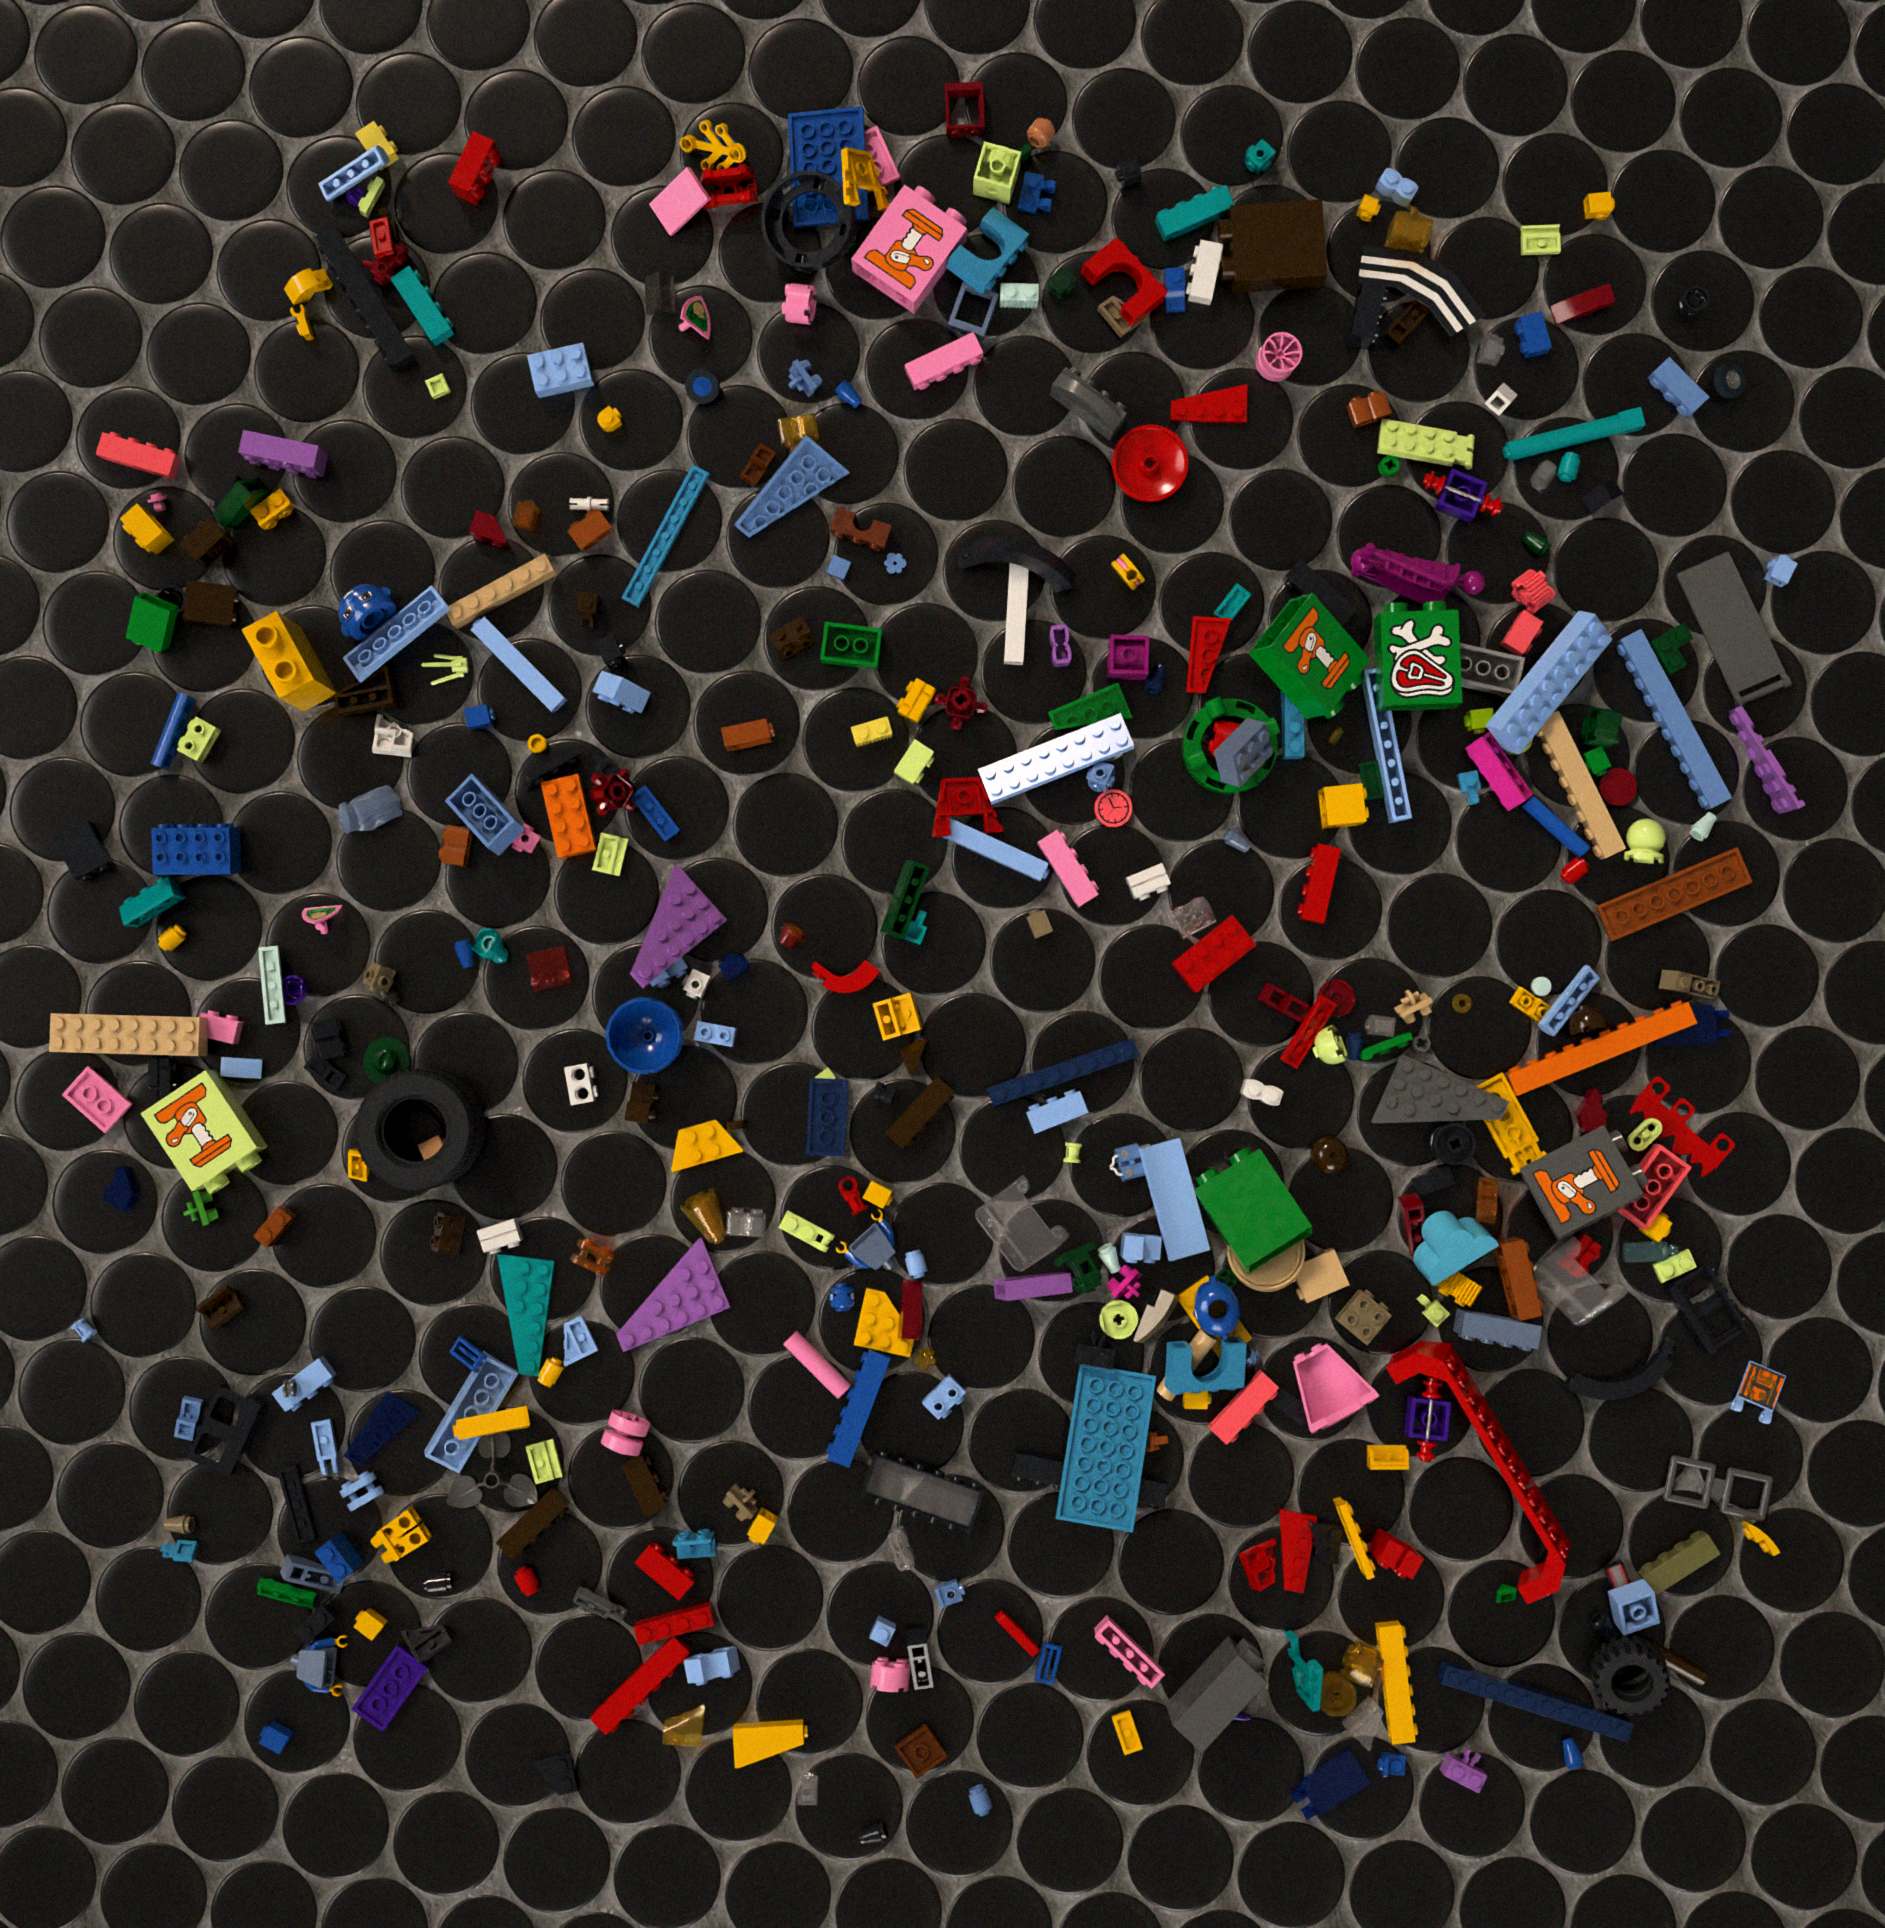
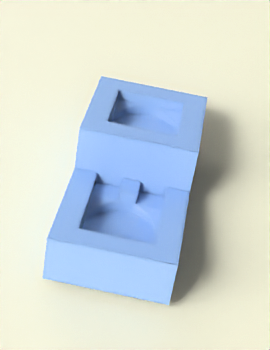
M221 1057L220 1076L261 1079L262 1059Z

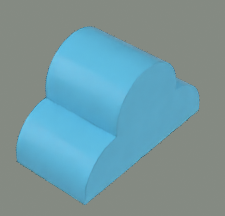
M1439 1211L1429 1216L1424 1222L1421 1230L1424 1241L1416 1248L1413 1260L1417 1269L1432 1286H1435L1495 1249L1499 1244L1476 1219L1465 1217L1458 1220L1448 1211Z

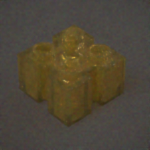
M1411 207L1410 213L1407 211H1396L1389 224L1384 246L1397 250L1401 248L1406 251L1422 253L1429 243L1434 220L1424 215L1417 217V207Z

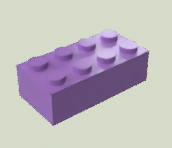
M243 430L238 451L253 466L261 467V464L268 465L269 469L279 471L282 468L286 469V472L295 475L301 472L305 473V476L314 479L317 476H324L328 455L317 445Z

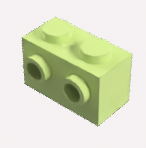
M195 717V719L189 722L188 731L185 736L180 738L177 750L203 763L221 730Z
M914 739L895 768L894 774L911 785H914L915 782L919 784L924 776V773H922L926 766L930 767L935 759L933 757L934 751Z

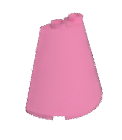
M1321 1343L1312 1347L1311 1353L1305 1355L1303 1352L1294 1357L1295 1361H1293L1311 1434L1317 1433L1319 1429H1326L1362 1409L1366 1403L1370 1404L1379 1397V1394L1328 1344L1322 1346Z

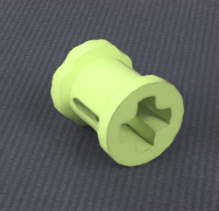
M1065 1142V1146H1067L1066 1158L1063 1159V1162L1081 1163L1079 1153L1082 1144Z

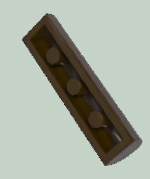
M1635 1632L1634 1636H1638L1641 1641L1646 1639L1650 1641L1651 1645H1655L1659 1649V1652L1662 1653L1667 1668L1700 1686L1706 1682L1709 1676L1703 1667L1641 1633Z

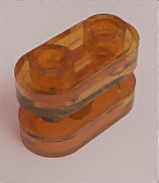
M589 1237L580 1238L577 1247L581 1248L579 1254L573 1252L570 1260L588 1270L605 1276L608 1268L604 1266L605 1261L612 1262L615 1255L612 1253L613 1249L605 1245L600 1247L595 1244V1240ZM588 1252L599 1257L597 1262L586 1257Z

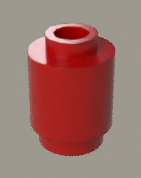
M1575 857L1561 869L1562 871L1559 875L1570 885L1588 872L1587 867L1589 865L1583 858L1578 859Z
M525 1565L515 1571L514 1579L526 1597L540 1589L539 1581L531 1567L527 1568Z

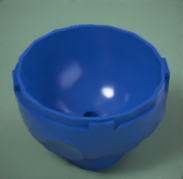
M651 997L634 998L620 1005L610 1017L605 1033L607 1048L615 1062L625 1070L635 1074L656 1073L669 1066L681 1052L684 1026L678 1013L663 1001ZM647 1032L651 1033L649 1040L645 1038Z

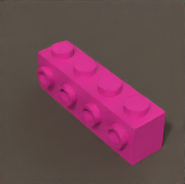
M1490 731L1465 748L1468 756L1475 762L1479 772L1484 775L1489 782L1490 788L1495 791L1500 798L1501 804L1508 811L1533 795Z

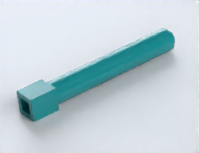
M1638 407L1619 412L1613 416L1505 443V447L1502 450L1504 457L1512 461L1616 434L1622 435L1638 431L1646 424L1642 409Z

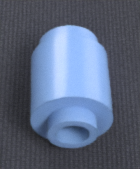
M920 1249L905 1253V1262L909 1276L913 1275L914 1279L925 1276L924 1272L928 1270L924 1255L921 1254Z

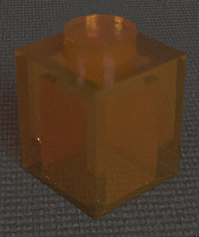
M529 500L517 502L512 524L515 527L534 531L539 513L535 503Z

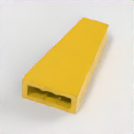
M527 1406L458 1419L456 1420V1425H452L454 1437L458 1436V1440L528 1428L530 1422Z
M804 1719L734 1724L735 1768H741L803 1745L805 1738H808V1726H804Z

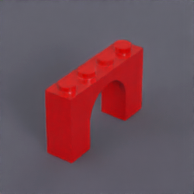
M1117 237L1083 264L1080 272L1092 286L1112 272H1123L1134 279L1137 284L1138 293L1125 302L1119 312V315L1131 327L1160 305L1168 293L1165 286L1153 277L1152 272L1146 269L1140 263L1139 258L1133 255L1128 250L1126 244Z

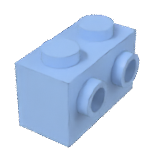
M949 1374L922 1400V1404L938 1420L941 1417L944 1419L951 1413L952 1410L950 1408L955 1403L959 1405L965 1399L964 1394L966 1390Z

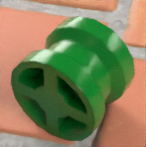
M1388 455L1379 463L1378 471L1383 477H1392L1398 471L1400 462L1395 456Z

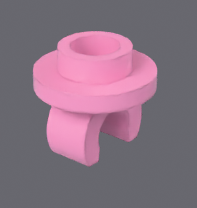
M162 493L150 495L151 499L147 501L148 503L153 502L155 512L166 510L163 500L167 499V496H162Z

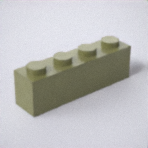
M1696 1531L1685 1542L1681 1541L1675 1544L1674 1549L1661 1553L1654 1562L1644 1564L1641 1570L1638 1571V1574L1653 1589L1656 1596L1719 1556L1720 1552L1707 1533Z

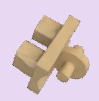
M1409 990L1404 991L1406 997L1400 1000L1402 1004L1394 1007L1395 1012L1404 1022L1410 1024L1416 1020L1413 1012L1419 1010L1423 1016L1431 1013L1430 1004L1433 1001L1425 992L1419 994L1418 991L1411 993Z

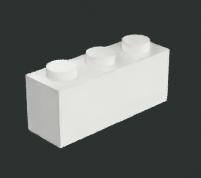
M1201 240L1199 246L1195 245L1193 257H1196V262L1191 265L1189 274L1193 276L1192 282H1188L1185 293L1189 294L1188 301L1206 305L1211 304L1223 244Z

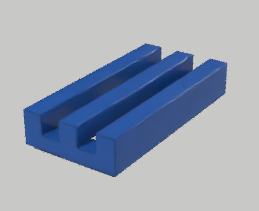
M462 1336L458 1337L449 1352L475 1373H478V1367L483 1365L482 1360L487 1358V1355ZM460 1343H462L473 1353H475L478 1356V1358L475 1357L472 1353H470L467 1349H465L462 1345H460ZM457 1348L475 1362L474 1365L456 1351Z
M1043 1641L1034 1681L1054 1685L1062 1651L1061 1645ZM1046 1648H1050L1043 1673V1678H1041L1040 1673L1042 1669ZM1053 1650H1057L1051 1677L1049 1680L1047 1679V1675L1051 1663Z

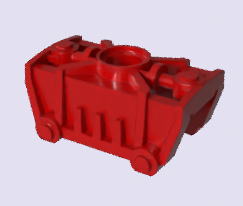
M742 163L735 168L720 170L706 168L703 170L699 179L701 185H715L719 188L715 189L716 192L705 190L711 199L703 206L704 210L706 208L759 202L755 173L747 164ZM753 179L754 183L748 184L746 188H742V185L739 186L742 181ZM726 188H733L735 193L725 195L724 191Z

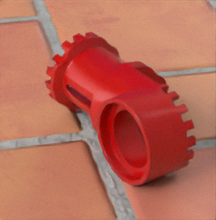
M852 1177L841 1179L838 1189L844 1201H847L851 1207L852 1215L854 1216L868 1208L859 1196L860 1192L857 1188V1181ZM846 1180L850 1181L853 1185L851 1191H846L843 1187V1183Z

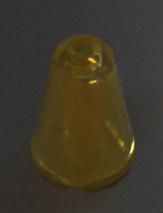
M710 1188L708 1189L709 1193L705 1194L701 1191L684 1201L686 1205H680V1209L709 1243L718 1244L724 1240L726 1230L716 1192Z

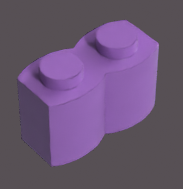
M1066 624L1054 625L1051 627L1049 641L1053 648L1051 653L1052 663L1054 667L1069 666L1071 660V649L1068 645L1069 630Z

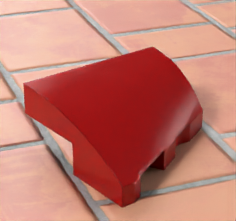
M1275 1539L1259 1543L1238 1554L1253 1590L1262 1591L1275 1583L1274 1567L1276 1565V1558L1273 1557V1547L1276 1545Z

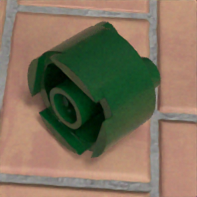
M1589 708L1588 712L1590 714L1584 717L1581 735L1586 740L1583 743L1603 748H1610L1613 744H1618L1620 738L1618 730L1619 725L1622 723V714H1618L1617 711L1610 709Z

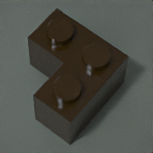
M632 1081L630 1101H627L624 1120L652 1123V1120L656 1119L657 1108H654L655 1100H658L660 1095V1089H657L658 1084Z

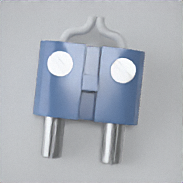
M1135 1143L1114 1149L1112 1164L1109 1165L1110 1170H1114L1122 1181L1145 1176L1138 1149L1150 1146V1144L1139 1146ZM1115 1159L1116 1163H1118L1119 1166L1118 1171L1116 1168L1113 1167L1115 1164Z

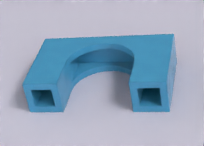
M994 207L982 219L979 231L999 246L1001 256L994 260H983L959 245L949 257L946 265L948 270L982 295L987 289L990 291L993 288L996 278L998 276L1001 278L1007 270V265H1012L1017 259L1019 251L1023 252L1028 246L1027 239L1029 233Z
M1229 1337V1340L1224 1341L1221 1338L1220 1360L1217 1367L1207 1375L1196 1376L1193 1375L1191 1369L1192 1347L1186 1341L1167 1342L1165 1387L1175 1395H1181L1183 1392L1200 1393L1207 1390L1218 1392L1220 1389L1234 1391L1237 1388H1244L1247 1343L1240 1337Z

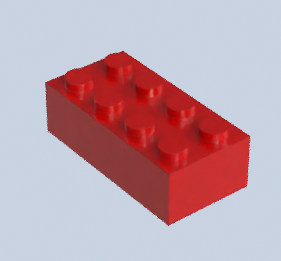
M1231 915L1170 964L1190 989L1197 993L1257 944L1237 919Z

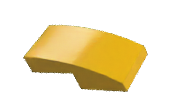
M1520 986L1509 1001L1510 1004L1537 1022H1540L1551 1008L1543 1000L1536 998Z
M1746 1521L1741 1522L1744 1527L1742 1531L1748 1540L1751 1539L1756 1543L1759 1542L1761 1549L1765 1553L1768 1552L1773 1556L1780 1553L1774 1542L1763 1531Z

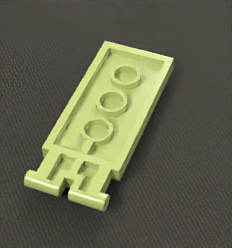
M1382 418L1377 453L1451 467L1453 464H1457L1469 470L1472 469L1475 436L1468 435L1465 437L1457 435L1455 431Z

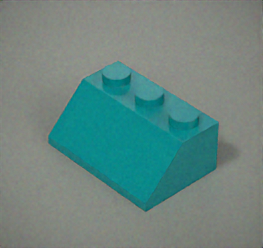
M161 877L154 886L143 888L138 896H132L124 900V904L119 907L124 926L138 928L186 898L175 878Z

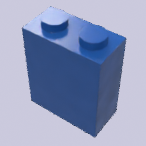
M342 1531L314 1552L337 1583H340L364 1563V1560Z

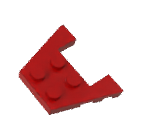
M979 777L946 778L941 780L932 837L950 836L949 817L982 815L985 834H1001L1004 832L1002 825L998 823L995 810H992L989 797Z

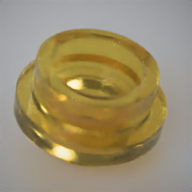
M1458 994L1452 1000V1007L1458 1013H1465L1471 1008V999L1465 994ZM1460 1000L1465 1001L1464 1007L1459 1005Z

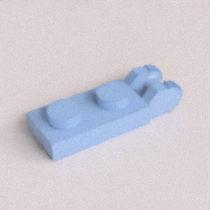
M332 1418L312 1422L311 1427L316 1456L322 1475L328 1474L327 1459H331L334 1473L340 1472Z

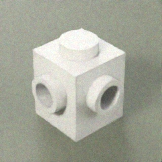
M692 969L690 975L686 974L682 985H684L683 990L687 991L686 995L691 998H702L712 977Z

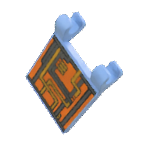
M1749 1361L1730 1409L1741 1412L1745 1400L1764 1408L1759 1416V1421L1764 1424H1770L1772 1413L1786 1376Z

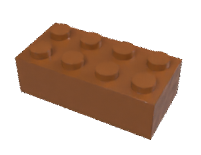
M1518 1237L1498 1240L1499 1246L1494 1251L1510 1317L1522 1321L1542 1316L1541 1310L1544 1308L1541 1299H1538L1537 1291H1539L1538 1283L1533 1279L1532 1275L1534 1266L1528 1258L1527 1253H1530L1528 1243Z

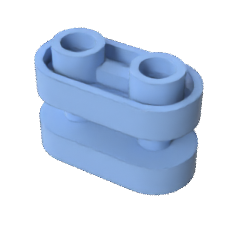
M367 1470L357 1476L359 1480L353 1483L350 1480L341 1485L342 1490L339 1492L342 1498L349 1496L352 1501L347 1504L350 1512L384 1493L381 1485L375 1488L372 1481L377 1479L374 1472L369 1473ZM365 1486L368 1493L358 1497L355 1491Z

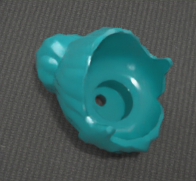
M482 928L476 936V944H474L472 950L481 958L493 960L495 963L502 964L506 962L509 955L507 949L504 948L499 933L491 928Z

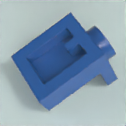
M1381 1752V1758H1378L1377 1763L1378 1771L1381 1772L1383 1777H1388V1774L1405 1775L1406 1755L1402 1753Z

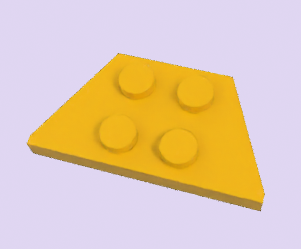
M712 1120L678 1130L671 1170L675 1172L740 1153L744 1150L717 1120Z

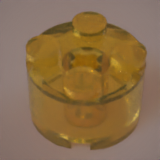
M1356 1640V1644H1350L1343 1656L1342 1664H1344V1670L1340 1669V1674L1342 1677L1360 1686L1371 1688L1374 1685L1378 1670H1381L1384 1665V1659L1381 1658L1379 1650Z
M1330 1671L1322 1677L1320 1707L1326 1714L1333 1717L1348 1715L1356 1705L1355 1688L1345 1675Z

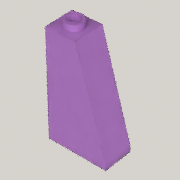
M1068 1272L993 1279L995 1298L1005 1301L1071 1293L1074 1286L1073 1277Z

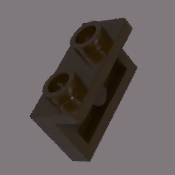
M802 616L768 634L782 660L793 656L816 642Z
M438 1212L433 1223L435 1230L430 1240L431 1249L437 1253L460 1255L466 1216Z
M227 1285L219 1288L216 1293L204 1299L195 1307L196 1311L203 1315L209 1329L213 1331L245 1308L236 1290Z

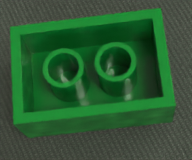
M825 622L820 661L824 664L878 670L883 631L881 628Z

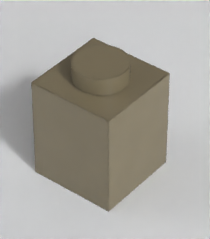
M1038 908L1028 912L1030 916L1026 917L1034 939L1053 932L1045 910L1040 911Z

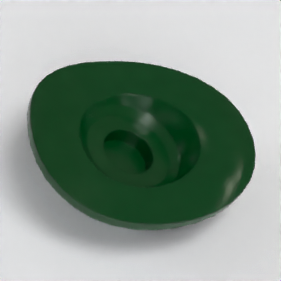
M383 1037L375 1040L369 1045L364 1055L365 1073L372 1082L377 1084L383 1078L393 1073L407 1070L409 1066L407 1048L401 1041L392 1037Z

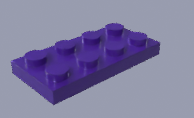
M397 1644L351 1710L383 1732L429 1668V1665L425 1662L421 1665L418 1664L410 1651Z

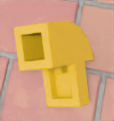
M308 268L294 275L288 281L284 290L293 305L310 301L315 292L331 289L333 284L324 269L312 271Z

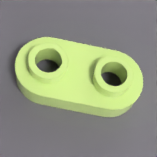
M1655 1118L1645 1119L1628 1136V1146L1636 1151L1644 1150L1661 1134V1122ZM1653 1124V1130L1649 1131L1648 1126ZM1636 1137L1640 1139L1638 1144L1634 1143Z

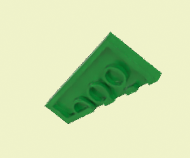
M1118 682L1047 712L1054 730L1094 724L1121 713L1123 719L1133 718Z

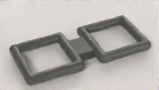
M1676 1455L1671 1456L1663 1493L1665 1501L1707 1509L1710 1497L1721 1499V1513L1757 1521L1765 1520L1773 1483L1772 1476L1730 1467L1727 1469L1726 1479L1715 1477L1716 1465L1713 1463ZM1678 1464L1707 1470L1702 1500L1672 1494ZM1734 1476L1764 1482L1758 1513L1729 1507Z

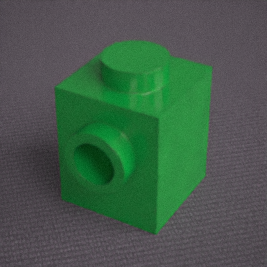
M1601 746L1581 755L1590 776L1594 774L1596 777L1607 773V768L1611 767L1606 753Z

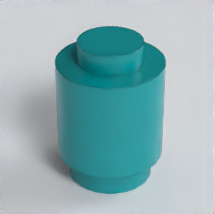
M1566 452L1562 457L1557 476L1561 481L1571 482L1576 479L1581 462L1578 454Z

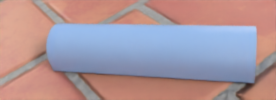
M375 145L320 182L319 187L326 201L331 202L388 164L389 157L382 147Z
M1584 965L1540 1020L1538 1026L1548 1035L1555 1036L1600 979L1590 966Z

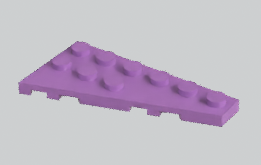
M1742 705L1730 710V721L1736 726L1738 737L1747 748L1746 754L1755 765L1754 770L1764 783L1763 789L1769 794L1773 809L1778 814L1805 806L1803 800L1798 801L1796 798L1795 787L1785 781L1786 773L1771 750L1766 751L1764 748L1762 736L1753 731L1754 724Z

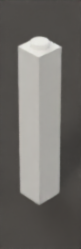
M1009 563L1004 664L1023 665L1029 569Z

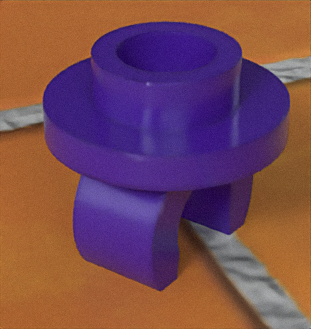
M353 186L346 193L347 201L353 206H358L361 198L366 197L364 190L358 186Z

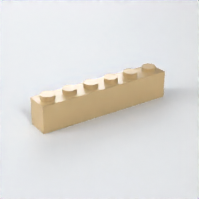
M544 553L449 605L451 610L446 614L452 625L459 629L556 576L557 573Z

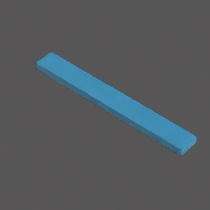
M692 464L621 598L622 600L638 608L640 607L710 473Z

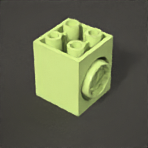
M984 141L974 175L973 194L1010 204L1020 170L1021 152Z

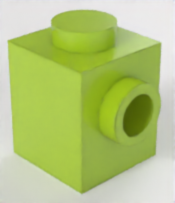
M1493 708L1476 709L1466 712L1464 725L1468 727V732L1474 731V734L1486 733L1488 728L1485 725L1494 715Z

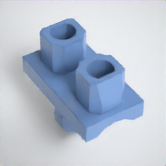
M796 359L792 362L793 365L789 369L791 382L788 386L791 389L797 387L799 392L803 390L809 398L821 385L822 379L817 374L812 377L809 376L808 372L811 371L812 367L807 359L800 362Z

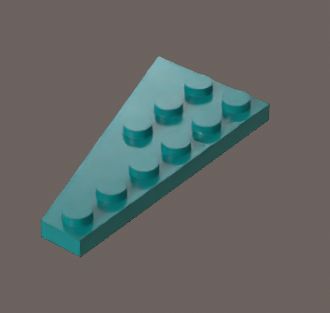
M498 1253L497 1258L518 1371L522 1375L538 1377L541 1368L555 1261Z

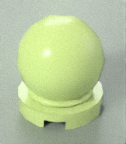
M1648 818L1639 819L1628 828L1626 834L1627 845L1631 850L1624 852V860L1629 861V858H1633L1636 863L1654 864V860H1658L1660 864L1664 863V855L1659 852L1666 840L1662 825Z

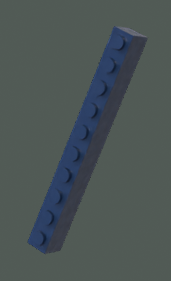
M1442 1659L1437 1679L1443 1685L1629 1742L1634 1723L1628 1717Z

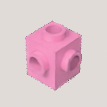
M523 824L526 829L512 842L511 847L519 852L524 850L527 853H532L541 836L533 832L534 828Z

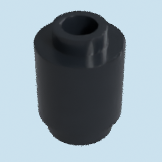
M452 1573L428 1574L427 1579H424V1589L429 1594L448 1592L454 1588Z

